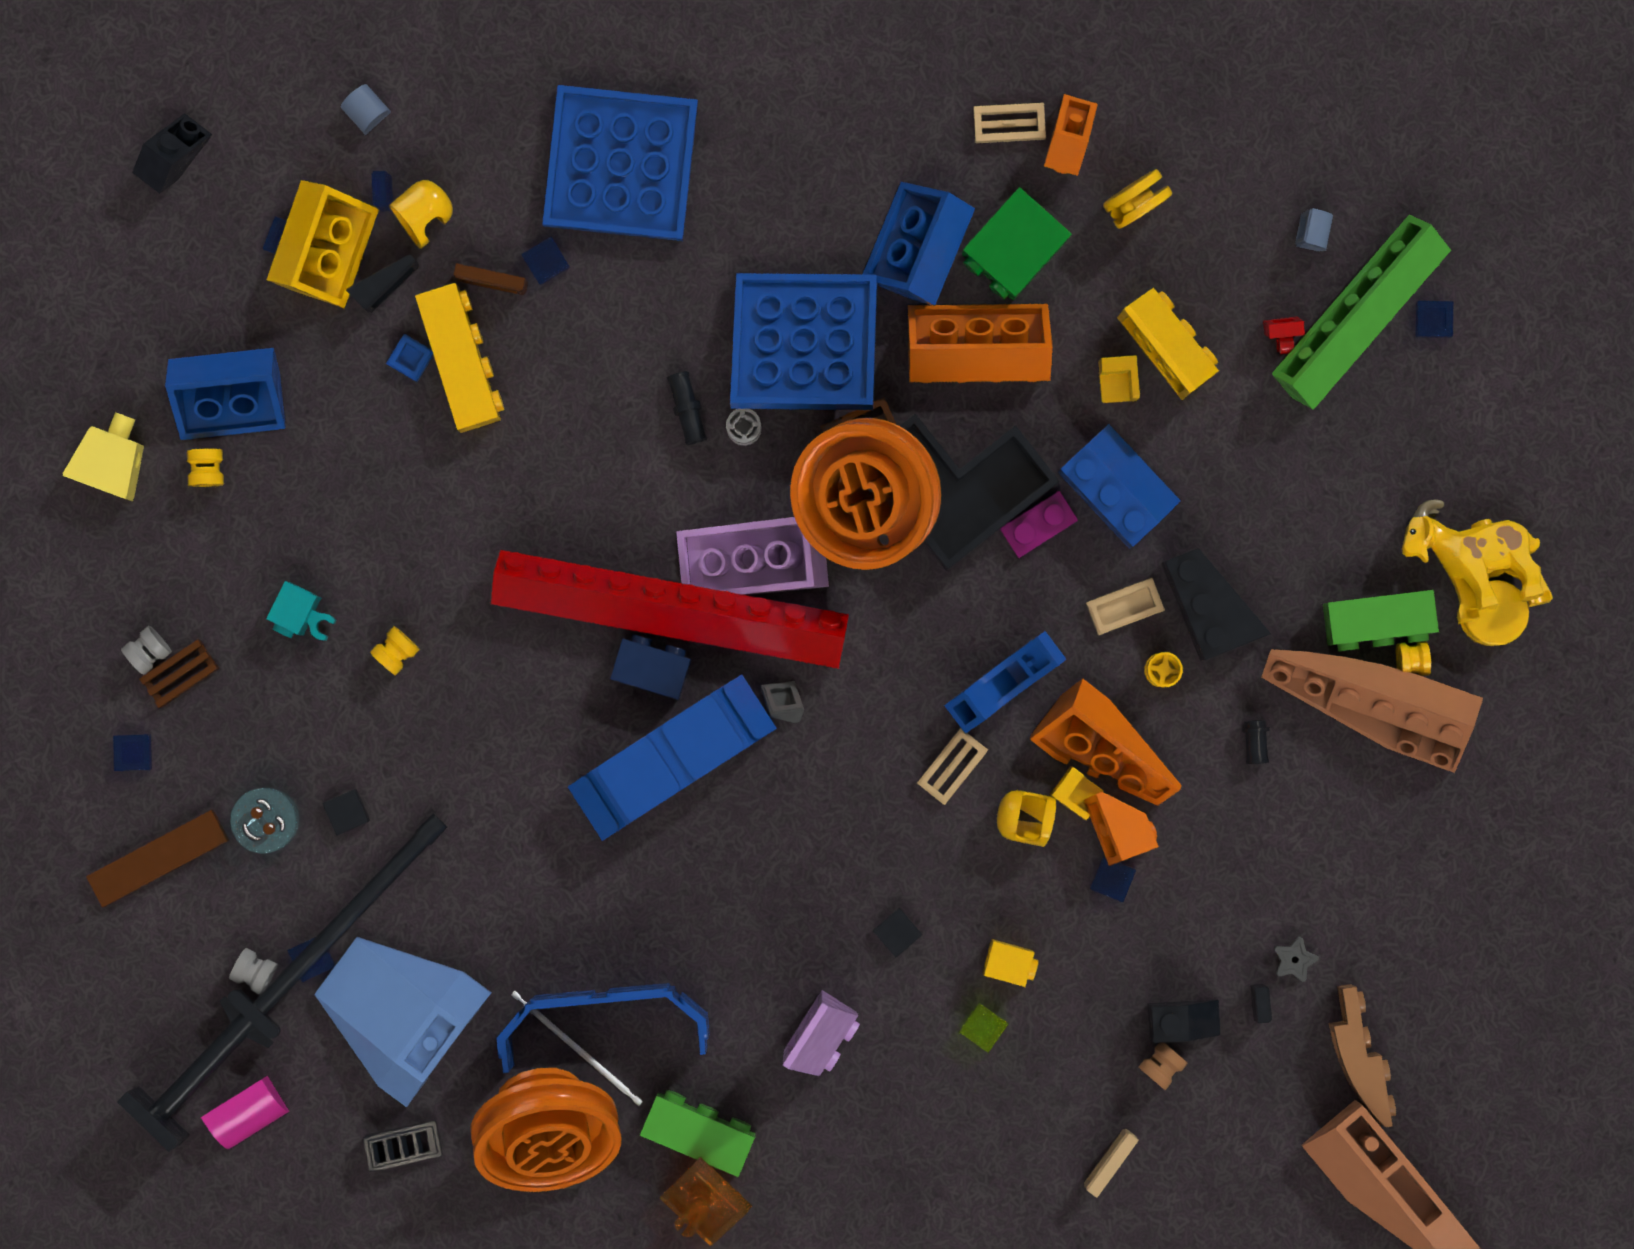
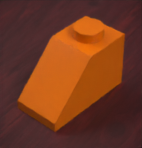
M1064 94L1044 167L1054 169L1059 173H1069L1078 176L1089 142L1097 103Z
M1104 792L1084 799L1109 866L1159 847L1156 841V828L1148 820L1146 813Z

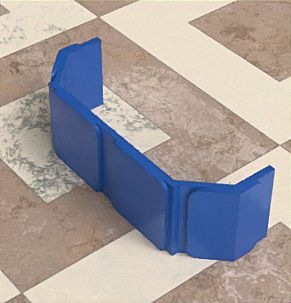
M740 675L569 785L568 789L603 841L777 728L744 676Z
M670 983L610 988L607 992L595 993V990L535 995L525 1004V1011L523 1007L497 1037L498 1057L502 1059L503 1073H508L514 1067L512 1033L533 1009L667 997L697 1022L700 1055L706 1054L708 1048L707 1040L710 1035L708 1012L684 992L681 995L677 993L675 986H670Z

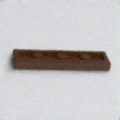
M210 810L87 875L86 878L103 908L230 840L214 810Z

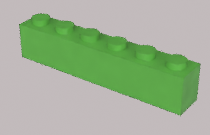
M1408 215L1273 371L1272 375L1293 399L1314 410L1435 268L1439 266L1451 249L1435 228L1423 220Z

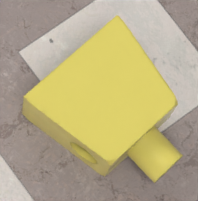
M115 412L108 432L91 426L62 476L133 501L144 445L128 440L135 419Z

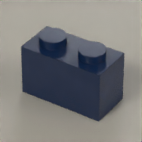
M632 634L631 641L622 639L610 679L680 700L692 659L685 657L687 650L667 644L664 651L651 647L653 640Z

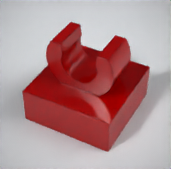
M1299 317L1263 320L1264 335L1269 339L1276 338V349L1280 354H1288L1294 348L1293 336L1305 335L1304 321Z

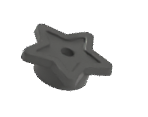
M1298 936L1290 946L1274 947V951L1280 959L1276 971L1277 976L1293 974L1301 982H1305L1307 979V968L1319 960L1318 955L1306 951L1301 936ZM1295 956L1298 957L1297 963L1292 962V958Z

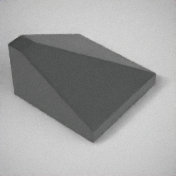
M795 681L761 685L760 689L771 718L792 723L800 722L804 707Z

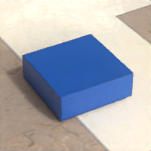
M403 334L386 364L418 382L434 355L431 349Z

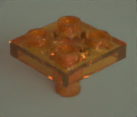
M701 1157L659 1197L679 1216L675 1221L677 1231L685 1223L688 1225L681 1235L692 1237L697 1233L709 1246L718 1241L752 1207L738 1191Z

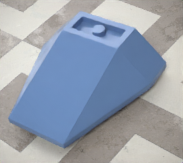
M356 937L314 995L378 1087L405 1107H408L428 1080L434 1068L492 992L463 971Z

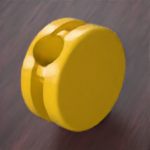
M1155 169L1142 176L1104 202L1103 207L1115 219L1113 223L1118 229L1139 219L1172 195L1169 186H1165L1155 193H1152L1149 187L1163 177L1159 170Z
M1492 580L1489 582L1499 601V606L1492 610H1479L1477 608L1480 616L1478 620L1460 624L1465 634L1471 640L1485 646L1505 645L1514 641L1523 633L1529 619L1527 601H1521L1520 590L1508 582Z

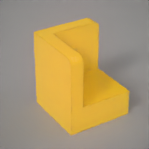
M1137 355L1101 358L1098 361L1101 401L1103 403L1137 401L1140 398Z
M1070 766L1050 795L1083 820H1087L1090 814L1084 799L1103 792V790L1084 777L1077 769Z

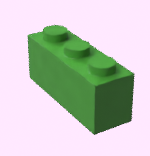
M1434 590L1323 604L1328 646L1337 645L1338 651L1359 649V642L1372 640L1373 647L1394 645V638L1407 636L1408 643L1428 641L1429 633L1439 632Z
M666 1090L665 1095L658 1092L640 1136L739 1177L755 1139L756 1133L750 1131L751 1125L733 1117L730 1122L717 1117L719 1111L704 1104H699L698 1108L684 1103L686 1097L674 1091Z

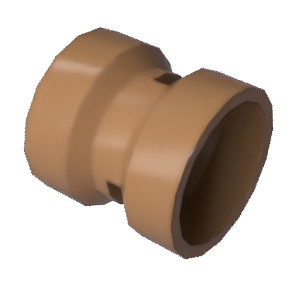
M1160 1042L1155 1046V1053L1152 1057L1144 1059L1138 1067L1166 1090L1172 1083V1076L1176 1072L1182 1071L1188 1063L1167 1044Z

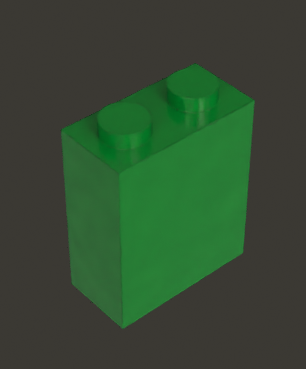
M1019 187L963 249L961 255L966 258L963 264L976 276H979L981 273L984 274L992 282L989 285L990 289L1001 299L1005 300L1008 296L1014 301L1070 239L1072 233Z

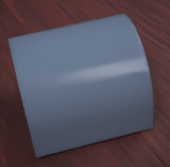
M367 84L355 89L341 104V109L365 135L391 113L389 108Z
M1314 208L1303 212L1297 231L1296 247L1314 251H1326L1333 214Z

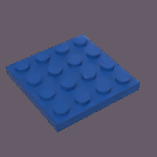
M558 85L543 226L683 241L698 100Z
M736 273L730 394L731 409L873 410L877 275Z

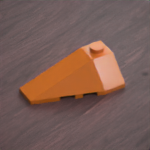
M1081 679L1058 698L1030 736V740L1055 760L1066 765L1069 763L1070 758L1089 766L1088 775L1098 778L1099 774L1118 779L1119 789L1157 806L1181 789L1182 785L1112 701L1084 679Z

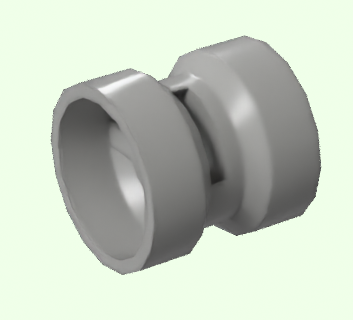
M736 409L729 415L726 421L728 436L738 445L747 446L753 444L761 435L762 426L760 418L751 409Z
M149 625L140 632V638L135 642L129 641L121 648L127 660L143 675L153 668V663L156 660L164 659L172 652L163 638Z
M246 947L237 959L229 979L238 984L246 982L250 986L251 991L261 995L271 981L278 964L269 959H258L256 952Z

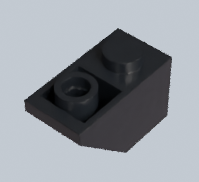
M184 113L143 144L132 173L160 194L182 176L211 138L212 134Z

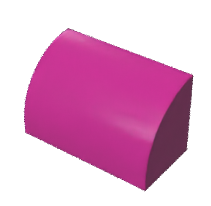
M266 1076L202 1116L201 1119L214 1138L224 1148L230 1149L290 1111L269 1077Z

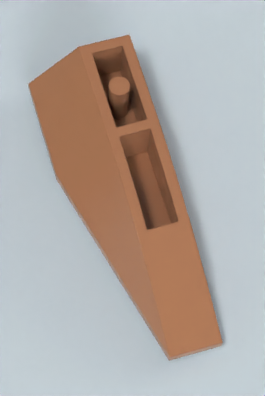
M1271 649L1261 677L1383 747L1453 773L1457 769L1472 734L1483 701L1482 697L1414 673L1403 672L1396 668L1363 660L1313 652Z
M1356 1100L1301 1145L1348 1202L1411 1248L1480 1249L1415 1167L1364 1106Z

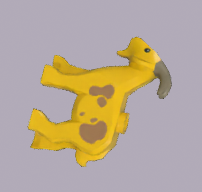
M1433 499L1419 505L1406 528L1402 554L1406 557L1417 556L1424 563H1427L1429 560L1427 549L1432 548L1455 587L1460 604L1457 612L1458 624L1478 620L1480 616L1477 608L1479 610H1492L1499 606V601L1494 594L1489 579L1498 577L1503 573L1521 580L1520 598L1522 602L1528 601L1529 607L1551 602L1553 597L1541 574V567L1533 561L1530 555L1539 548L1540 540L1539 538H1533L1524 526L1510 520L1492 523L1491 519H1484L1474 523L1471 529L1459 532L1449 529L1429 517L1439 514L1437 509L1444 507L1443 501Z

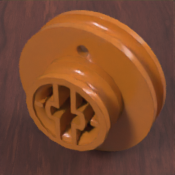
M857 418L830 428L807 445L798 458L793 470L790 498L797 525L813 548L827 559L839 565L853 569L870 570L883 568L898 562L925 541L938 518L941 505V485L938 471L930 454L910 432L886 420ZM885 534L888 536L889 542L887 545L880 542V535Z
M558 1068L532 1069L508 1079L500 1088L499 1093L482 1105L471 1123V1139L474 1146L473 1156L479 1173L497 1186L524 1192L562 1189L594 1177L615 1159L620 1150L622 1140L618 1125L617 1108L609 1094L593 1084L580 1081L571 1072Z

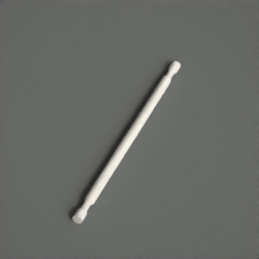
M516 991L511 994V996L516 1000H520L525 1006L527 1002L521 999V996ZM537 1009L531 1010L535 1017L621 1092L628 1095L636 1105L640 1106L643 1101L638 1096L632 1094L629 1088Z

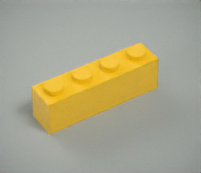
M452 283L415 295L457 430L463 433L501 421L499 412L505 410L499 391L492 392L488 378L494 377L488 357L481 358L478 345L483 343L478 324L471 325L467 311L473 310L467 290L460 291L459 286L456 283Z

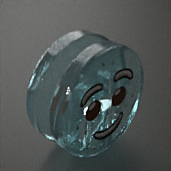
M271 787L257 788L242 795L235 803L231 813V829L239 844L247 850L260 854L272 853L285 848L294 840L300 826V813L295 801L284 791Z

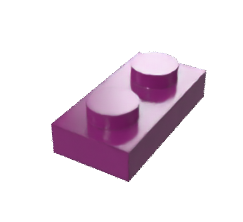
M1058 491L999 530L1019 559L1077 522L1078 519L1060 491Z

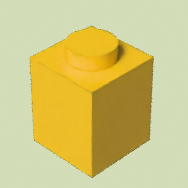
M991 939L982 973L987 977L1025 987L1027 979L1034 980L1038 960L1033 959V950Z

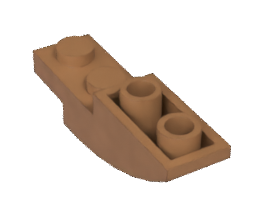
M1352 984L1337 986L1342 1021L1329 1023V1028L1338 1061L1351 1088L1368 1112L1384 1127H1391V1117L1396 1116V1106L1393 1095H1388L1386 1081L1391 1080L1388 1061L1382 1060V1055L1377 1052L1367 1053L1366 1048H1371V1037L1368 1027H1363L1361 1013L1366 1012L1363 992H1358L1357 987Z

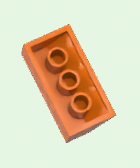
M1048 304L908 305L909 382L1051 381L1053 347Z

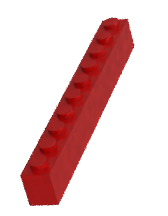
M500 550L493 572L491 604L839 669L849 614Z

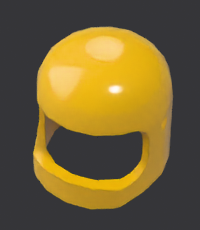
M429 180L416 182L389 205L402 227L420 249L430 242L425 235L426 225L435 217L443 224H446L453 213L452 203L441 187Z
M1010 791L1002 798L997 813L999 832L1006 839L1044 847L1053 829L1056 799L1052 796L1026 791ZM1020 810L1039 820L1042 824L1018 820Z

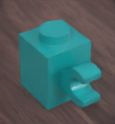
M288 581L284 582L266 618L275 623L272 628L274 631L286 637L292 638L294 633L304 635L309 625L311 634L316 639L327 641L328 636L319 631L320 622L326 620L329 623L335 624L337 621L332 615L316 611L322 597Z

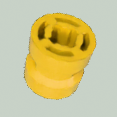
M222 449L187 450V462L191 465V472L188 474V486L211 487L224 485V476L220 472L219 465L223 461ZM214 465V467H196V466Z
M393 626L387 633L386 644H376L370 653L388 671L397 675L403 668L401 660L414 657L420 649L401 630Z
M1160 652L1152 655L1144 666V674L1147 681L1156 687L1175 685L1181 679L1183 673L1180 659L1169 652Z

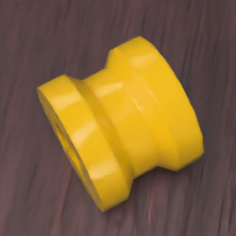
M1420 641L1412 646L1406 643L1396 644L1397 669L1403 672L1418 673L1420 676L1430 675L1431 655L1427 641Z

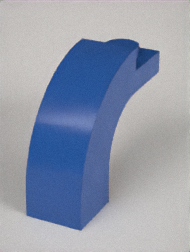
M1044 631L944 706L966 734L1023 690L1058 667L1066 658L1047 632Z

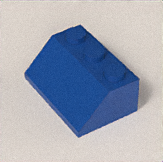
M901 182L863 275H877V286L911 300L935 306L975 208L950 192Z
M274 348L168 359L165 387L180 440L286 428L280 371Z
M1110 424L1058 471L1061 477L1129 549L1135 546L1180 502V499Z

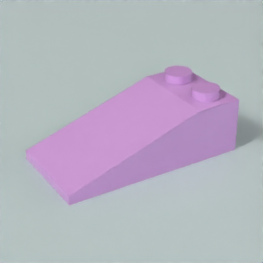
M795 517L676 531L682 584L742 595L829 587L826 557L820 554L807 541L797 525Z
M822 990L785 1047L783 1066L790 1070L820 1076L824 1069L830 1072L841 1055L836 1050L842 1040L845 1039L849 1042L860 1025L855 1021L858 1013Z

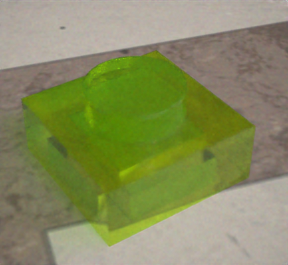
M979 1002L960 1028L959 1033L989 1053L1008 1026V1022Z

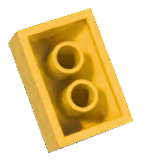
M301 180L267 280L289 290L345 308L350 295L346 289L354 283L379 209L329 186Z
M1153 287L1125 307L1117 318L1180 399L1183 400L1219 371L1215 366L1218 360L1206 346L1201 348L1193 337L1196 336V332L1185 319L1180 321L1172 312V309L1175 307L1170 298L1163 291L1157 293Z

